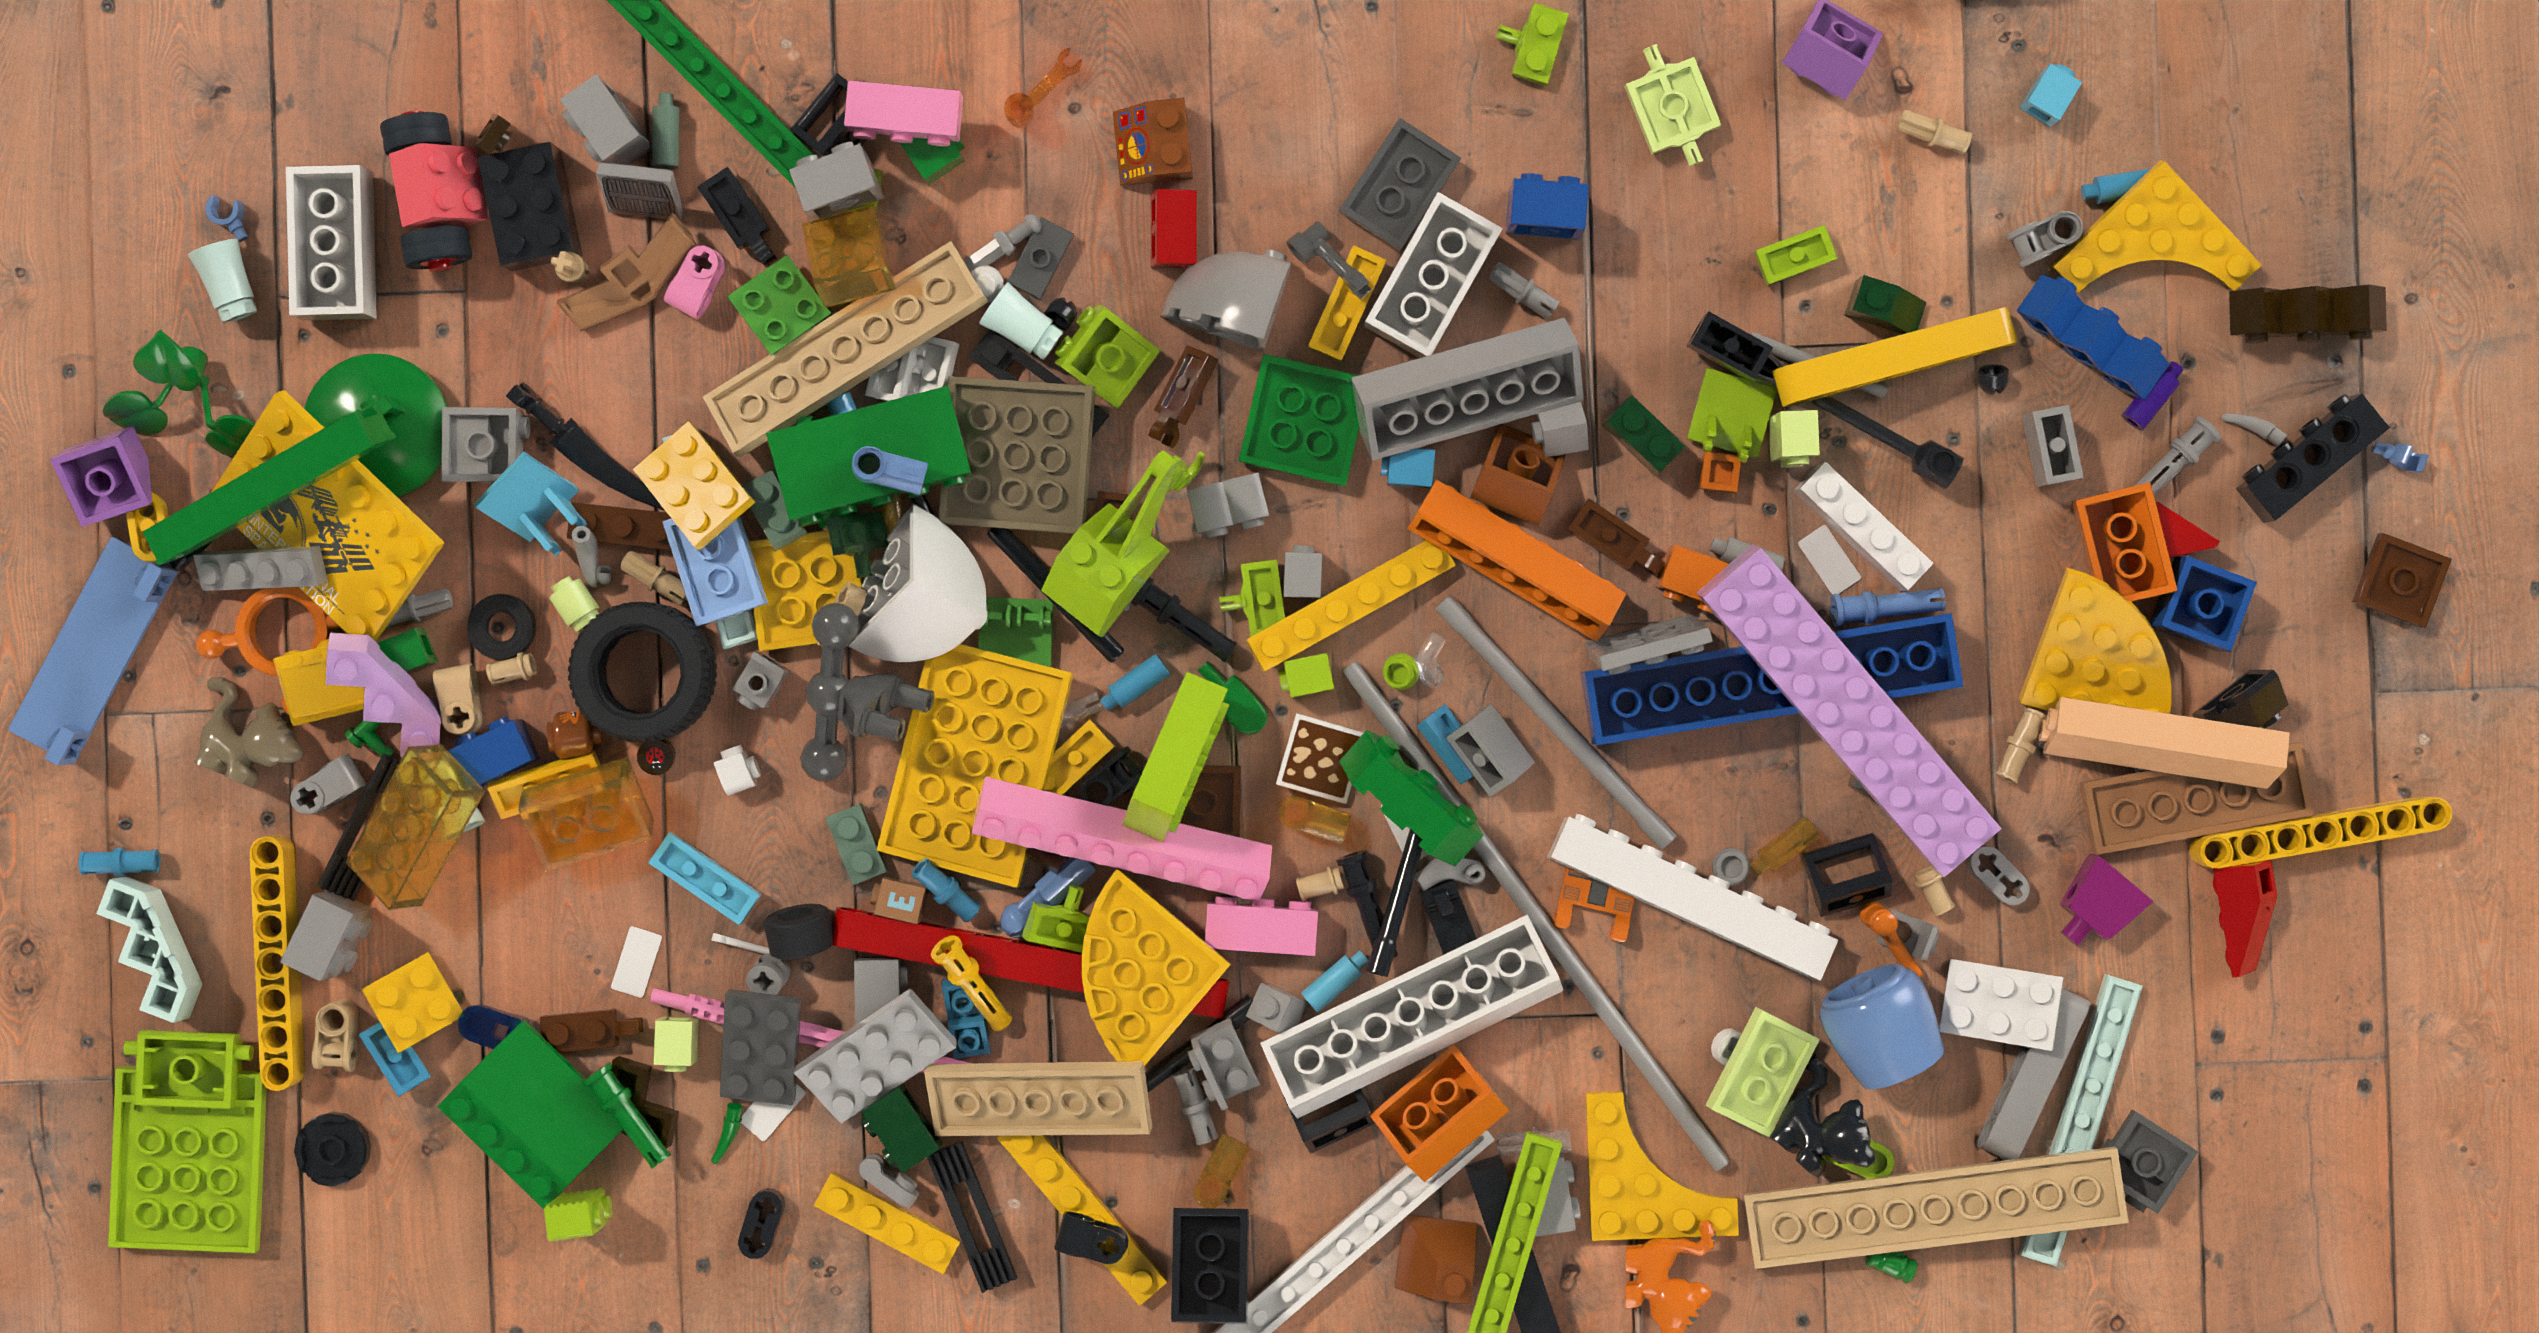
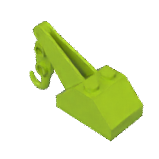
M1165 450L1159 452L1119 509L1109 503L1078 528L1057 555L1041 591L1096 635L1103 637L1170 550L1151 536L1166 493L1173 489L1179 492L1190 484L1204 463V453L1199 451L1196 459L1188 466L1176 455L1172 457ZM1151 487L1135 521L1133 522L1130 519L1131 515L1133 514V512L1135 511V509L1137 508V506L1139 505V503Z

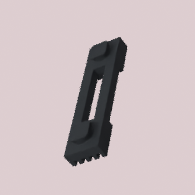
M990 329L969 356L972 361L999 380L1019 381L1006 372L1011 363L1016 360L1046 383L1066 384L1004 337ZM1095 404L1092 439L1109 417V414Z
M385 753L382 754L317 884L320 889H325L330 893L334 892L336 895H342V897L349 898L352 901L356 899L371 869L369 866L401 803H404L419 773L417 766ZM378 793L389 797L358 860L347 857Z
M963 1141L940 1149L928 1156L927 1159L954 1220L981 1292L984 1293L994 1287L1009 1283L1011 1280H1016L1017 1274ZM962 1181H966L992 1246L982 1252L978 1249L953 1187L954 1184H959Z

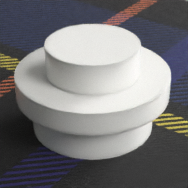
M979 266L971 274L988 300V303L993 302L1004 287L1003 277L998 270L991 266Z

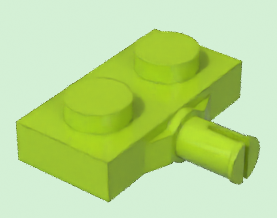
M1534 2L1531 5L1527 22L1520 31L1499 24L1495 39L1515 45L1516 58L1511 71L1512 76L1542 86L1548 84L1569 15L1568 13Z
M1277 559L1241 564L1243 578L1241 594L1219 596L1220 603L1235 602L1234 604L1220 605L1221 612L1243 609L1248 618L1250 637L1285 618Z
M1070 885L1064 905L1051 906L1033 902L1022 937L1030 942L1082 953L1084 936L1091 915L1078 910L1085 889Z

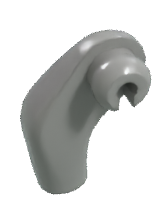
M585 526L574 528L572 540L586 582L595 588L598 584L608 585L611 581V568L607 565L599 566L598 541L596 537Z
M1435 858L1415 874L1414 880L1423 891L1448 879L1473 885L1479 884L1484 880L1485 870L1479 861L1463 858L1456 866H1453Z

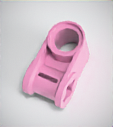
M707 246L692 248L688 252L677 275L668 286L664 302L695 319H699L708 308L713 293L725 272L726 262L723 255ZM702 258L708 259L712 263L710 270L704 269L699 264Z

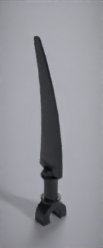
M522 382L520 385H514L506 395L515 405L526 410L527 415L532 414L549 429L548 434L555 435L549 443L583 471L606 486L632 499L665 510L640 479L601 449L573 418H570L564 424V419L557 418L541 403L542 399L537 398L534 391L527 384Z

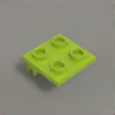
M1706 368L1686 439L1702 443V451L1710 453L1712 447L1738 453V461L1746 463L1748 457L1758 459L1777 388L1755 381L1750 382L1742 377Z

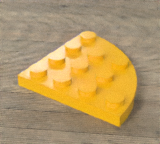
M2066 567L2019 696L2020 704L2049 710V708L2055 709L2059 699L2064 697L2170 714L2172 705L2170 671L2160 641L2146 617L2130 600L2127 601L2123 596L2111 589L2107 583L2086 573Z
M1119 868L1115 870L1103 887L1088 921L1082 950V981L1090 1016L1109 1052L1117 1062L1143 1061L1145 1066L1231 963Z

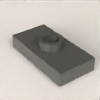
M1043 217L1040 218L1042 223L1040 232L1038 234L1032 233L1007 281L1012 286L1039 300L1042 299L1074 237V233Z

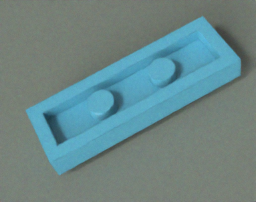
M673 832L667 834L648 862L738 925L743 923L762 895V893Z

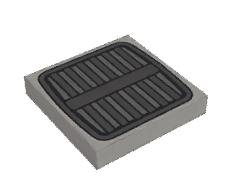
M604 162L598 163L596 175L608 212L668 219L674 213L681 220L683 207L672 170Z

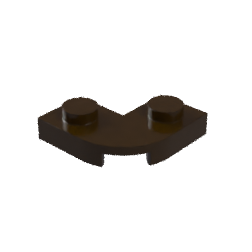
M621 1056L616 1057L612 1060L613 1067L611 1071L624 1088L628 1087L630 1089L632 1097L629 1099L667 1149L673 1143L679 1111L646 1101L652 1066ZM624 1130L621 1131V1133L628 1136Z

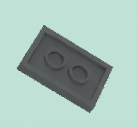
M1399 118L1339 209V212L1401 252L1426 214L1436 194L1441 191L1460 162L1461 157Z
M731 989L727 991L724 1006L720 1097L793 1105L796 1097L797 1076L794 1074V1070L798 1064L801 998Z

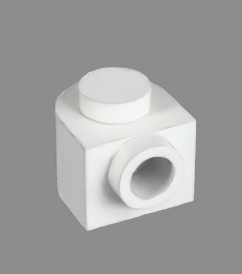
M741 745L720 752L722 759L714 762V766L723 789L728 796L757 786L756 778L761 776V772L754 756L748 757L746 750L743 751Z

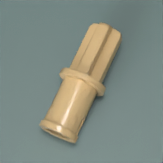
M1908 110L1902 112L1897 123L1899 131L1927 141V146L1931 147L1935 144L1957 152L1960 155L1966 153L1972 139L1971 132L1944 124L1943 120L1939 117L1933 120Z
M560 251L558 258H551V264L555 266V271L562 280L582 283L588 279L589 275L585 274V271L590 272V269L578 254Z
M629 551L625 555L620 566L623 571L646 584L648 591L655 590L680 607L684 604L687 597L682 581L665 571L666 567L664 565L658 567L634 551Z

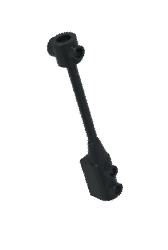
M1709 311L1702 317L1687 344L1688 348L1744 379L1777 388L1772 371L1785 366L1771 354L1773 349L1771 345ZM1831 396L1809 401L1912 459V472L1943 489L1948 488L1961 468L1964 457L1931 439L1921 445H1917Z

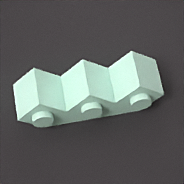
M127 876L109 879L96 914L131 927L118 962L152 975L139 1010L172 1023L189 1019L203 983L161 889Z

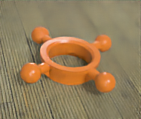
M299 587L262 588L252 594L242 605L236 619L235 632L222 634L217 630L203 631L197 637L196 649L201 656L215 659L220 657L226 649L238 647L245 660L255 669L268 675L278 676L274 661L261 650L255 633L257 619L267 605L278 599L291 598L302 603L309 610L315 623V638L310 649L317 648L321 641L329 639L331 629L339 628L340 626ZM283 696L282 708L285 711V713L289 715L285 699Z

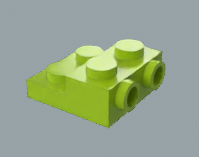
M1097 303L1094 309L1088 306L1080 314L1076 322L1080 328L1072 338L1069 336L1064 337L1055 349V354L1058 358L1054 363L1081 384L1095 386V394L1112 407L1118 409L1161 350L1106 307Z

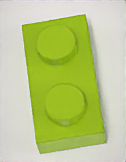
M1825 224L1754 251L1766 286L1838 259Z

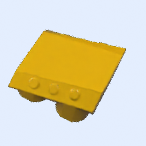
M329 639L321 641L315 649L306 651L292 650L286 652L283 656L273 659L293 726L364 709L365 687L326 685Z

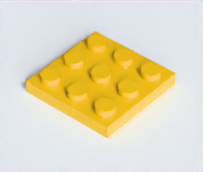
M855 527L807 533V535L777 551H774L768 539L749 541L768 604L753 609L760 652L817 644L811 626L816 611L821 606L834 603L841 588L847 582L864 589L862 587L863 579Z

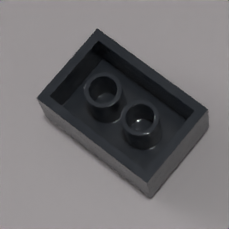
M545 142L478 157L500 266L510 271L549 264L552 257H559L560 251L573 252L580 257L583 256L561 150L551 142Z
M1174 1208L1172 1323L1248 1324V1209Z

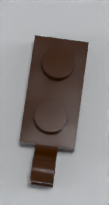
M1186 345L1154 409L1160 415L1151 426L1148 434L1149 437L1161 441L1163 445L1172 449L1176 446L1180 435L1178 423L1187 424L1219 359Z
M1589 498L1567 529L1627 570H1630L1634 562H1636L1643 569L1656 576L1665 564L1660 558L1644 549L1650 540L1648 537Z
M616 1009L543 1015L540 1017L541 1036L558 1052L616 1047L619 1045L618 1036L638 1035L640 1032H644L642 1017L617 1020Z

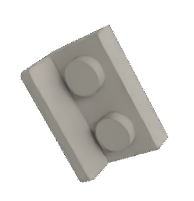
M1230 1018L1190 1035L1193 1049L1188 1051L1191 1063L1196 1072L1203 1070L1207 1080L1202 1081L1207 1097L1210 1102L1217 1100L1222 1111L1229 1108L1226 1099L1260 1085L1255 1070Z

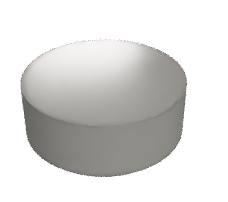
M1722 849L1716 853L1712 860L1714 876L1729 882L1730 885H1737L1743 882L1749 874V859L1738 849Z

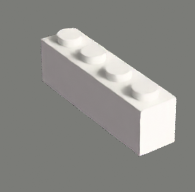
M1827 462L1818 464L1793 490L1802 501L1898 591L1909 590L1934 564Z

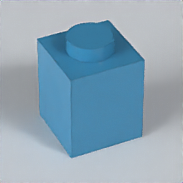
M1415 448L1384 457L1381 461L1380 476H1387L1386 485L1430 489L1433 480L1435 450Z

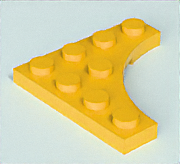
M2163 160L2158 161L2050 265L2061 277L2073 283L2077 287L2076 292L2078 293L2103 274L2141 261L2172 260L2187 263L2209 272L2232 291H2235L2262 266Z
M1585 1092L1590 1239L1592 1241L1656 1239L1660 1237H1701L1699 1224L1704 1220H1709L1713 1223L1716 1236H1739L1738 1201L1735 1196L1703 1193L1682 1186L1669 1178L1648 1159L1637 1143L1627 1119L1623 1092Z

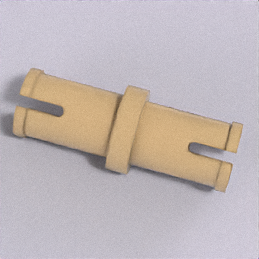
M2028 707L2024 708L2013 736H2008L2006 741L2008 748L1998 770L1995 772L1996 776L2016 784L2028 756L2033 755L2036 750L2034 743L2042 727V719L2047 718L2045 714Z

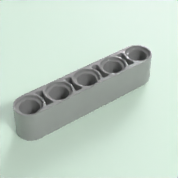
M2062 987L2053 1051L2025 1046L2020 1047L1978 1139L1979 1148L2005 1160H2013L2020 1157L2086 1018L2090 1006L2088 999Z

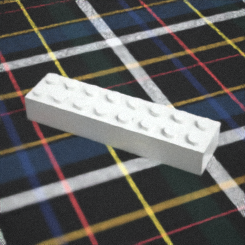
M1526 915L1260 1044L1290 1110L1298 1119L1564 990L1560 978L1529 916Z

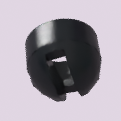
M1062 297L1052 301L1044 314L1053 320L1052 324L1056 325V327L1061 330H1068L1076 318L1077 309L1074 302L1069 301L1067 303L1066 299Z
M1997 364L1985 365L1979 368L1978 381L1983 392L1993 395L1995 391L1997 393L2003 392L2009 381V369L2006 366Z

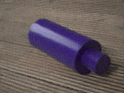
M2171 361L2147 398L2142 400L2135 397L2122 413V418L2134 428L2143 431L2180 385L2177 378L2184 369L2178 363Z

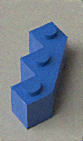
M2042 274L2017 309V312L2031 329L2043 337H2046L2047 334L2052 336L2063 345L2061 350L2086 367L2091 365L2106 374L2104 380L2115 388L2145 400L2170 365L2161 353L2162 347L2148 337H2143L2140 340L2128 335L2118 323L2119 316L2108 308L2101 307L2097 310L2085 305L2075 293L2077 287L2067 279L2058 277L2055 280Z

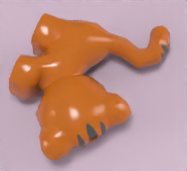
M1704 1220L1699 1224L1701 1240L1698 1242L1685 1238L1669 1239L1660 1237L1644 1244L1627 1245L1626 1273L1635 1274L1636 1280L1626 1282L1625 1307L1637 1308L1642 1305L1644 1298L1649 1300L1650 1317L1658 1324L1661 1333H1685V1330L1697 1319L1701 1306L1707 1303L1711 1297L1712 1290L1705 1284L1700 1282L1690 1283L1683 1278L1668 1277L1669 1270L1679 1253L1703 1257L1714 1248L1716 1231L1713 1223L1709 1220Z

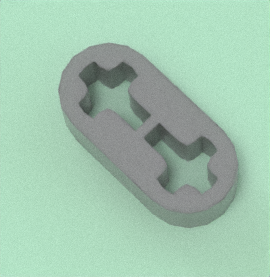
M1982 845L1967 858V866L1970 872L2000 902L2013 906L2019 905L2029 896L2030 887L2026 878L1994 847ZM1980 854L1993 856L1990 864L1997 870L1995 874L1985 868L1978 869V866L1981 864L1978 859ZM2002 876L2010 882L2018 881L2015 887L2019 892L2017 896L2010 894L2005 896L2003 894L2007 888L1999 880Z

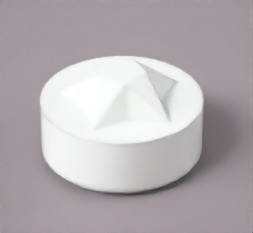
M1728 1028L1720 1031L1715 1036L1711 1045V1052L1717 1062L1726 1066L1742 1034L1741 1032Z

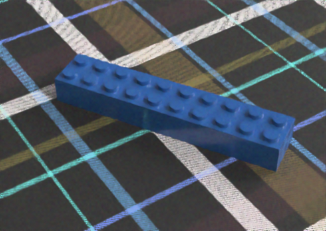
M1952 613L1834 631L1835 635L1889 698L1964 687ZM1742 646L1671 657L1663 662L1649 665L1645 664V662L1630 664V670L1617 674H1609L1608 670L1602 671L1601 669L1580 672L1592 745H1602L1799 713Z

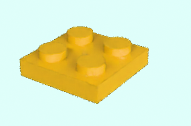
M429 952L361 989L398 1054L465 1016Z

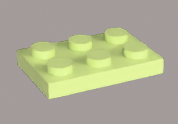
M1755 1007L1706 1106L1770 1137L1820 1039Z

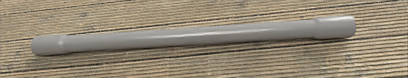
M1451 594L1435 608L1443 619L1468 641L1631 815L1639 828L1660 850L1670 844L1677 835L1669 826L1644 804L1480 629L1461 604Z

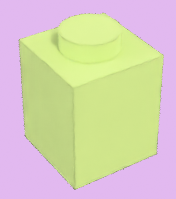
M662 1016L655 1020L654 1065H664V1071L684 1072L687 1071V1066H692L698 1062L699 1018Z

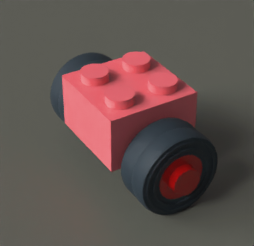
M415 110L384 120L380 124L384 151L390 158L401 225L408 228H421L401 236L400 241L405 266L410 269H429L430 272L449 270L452 268L451 266L472 259V250L466 227L488 220L476 147L452 145L448 118L442 113Z

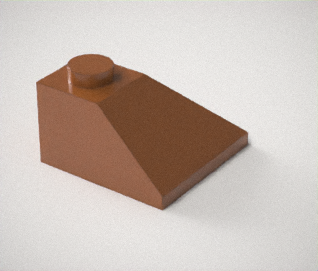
M1407 1215L1403 1219L1395 1288L1433 1300L1470 1304L1475 1270L1477 1223Z

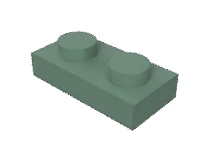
M772 470L743 485L755 501L750 508L774 551L807 535L805 528L800 527L799 521L792 523L789 520L780 484Z
M861 803L825 817L852 885L888 871L882 853L876 851L878 844Z

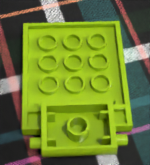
M141 1030L137 1035V1041L126 1040L123 1048L125 1055H137L136 1066L120 1065L116 1068L108 1247L257 1253L260 1251L267 1088L261 1081L260 1071L242 1070V1060H252L253 1046L243 1045L241 1035L234 1033Z

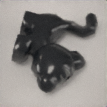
M1811 1056L1805 1069L1814 1073L1815 1079L1805 1085L1797 1097L1787 1103L1778 1125L1770 1136L1788 1152L1794 1154L1800 1149L1795 1160L1810 1174L1818 1178L1826 1170V1161L1821 1156L1823 1154L1828 1155L1838 1164L1852 1163L1859 1167L1872 1165L1876 1157L1870 1146L1871 1135L1868 1124L1863 1118V1105L1859 1099L1847 1101L1841 1106L1839 1111L1831 1113L1822 1123L1818 1121L1811 1100L1828 1086L1829 1069L1820 1059Z

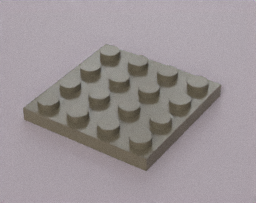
M949 376L948 388L972 476L965 477V484L952 488H945L944 484L941 483L939 520L943 524L1075 534L1078 528L1086 522L1096 387Z

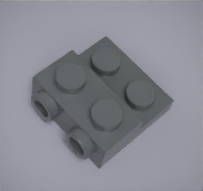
M2134 1110L2130 1111L2112 1140L2108 1138L2102 1148L2116 1147L2118 1149L2124 1192L2128 1194L2125 1201L2142 1213L2148 1207L2159 1214L2198 1153L2197 1150Z

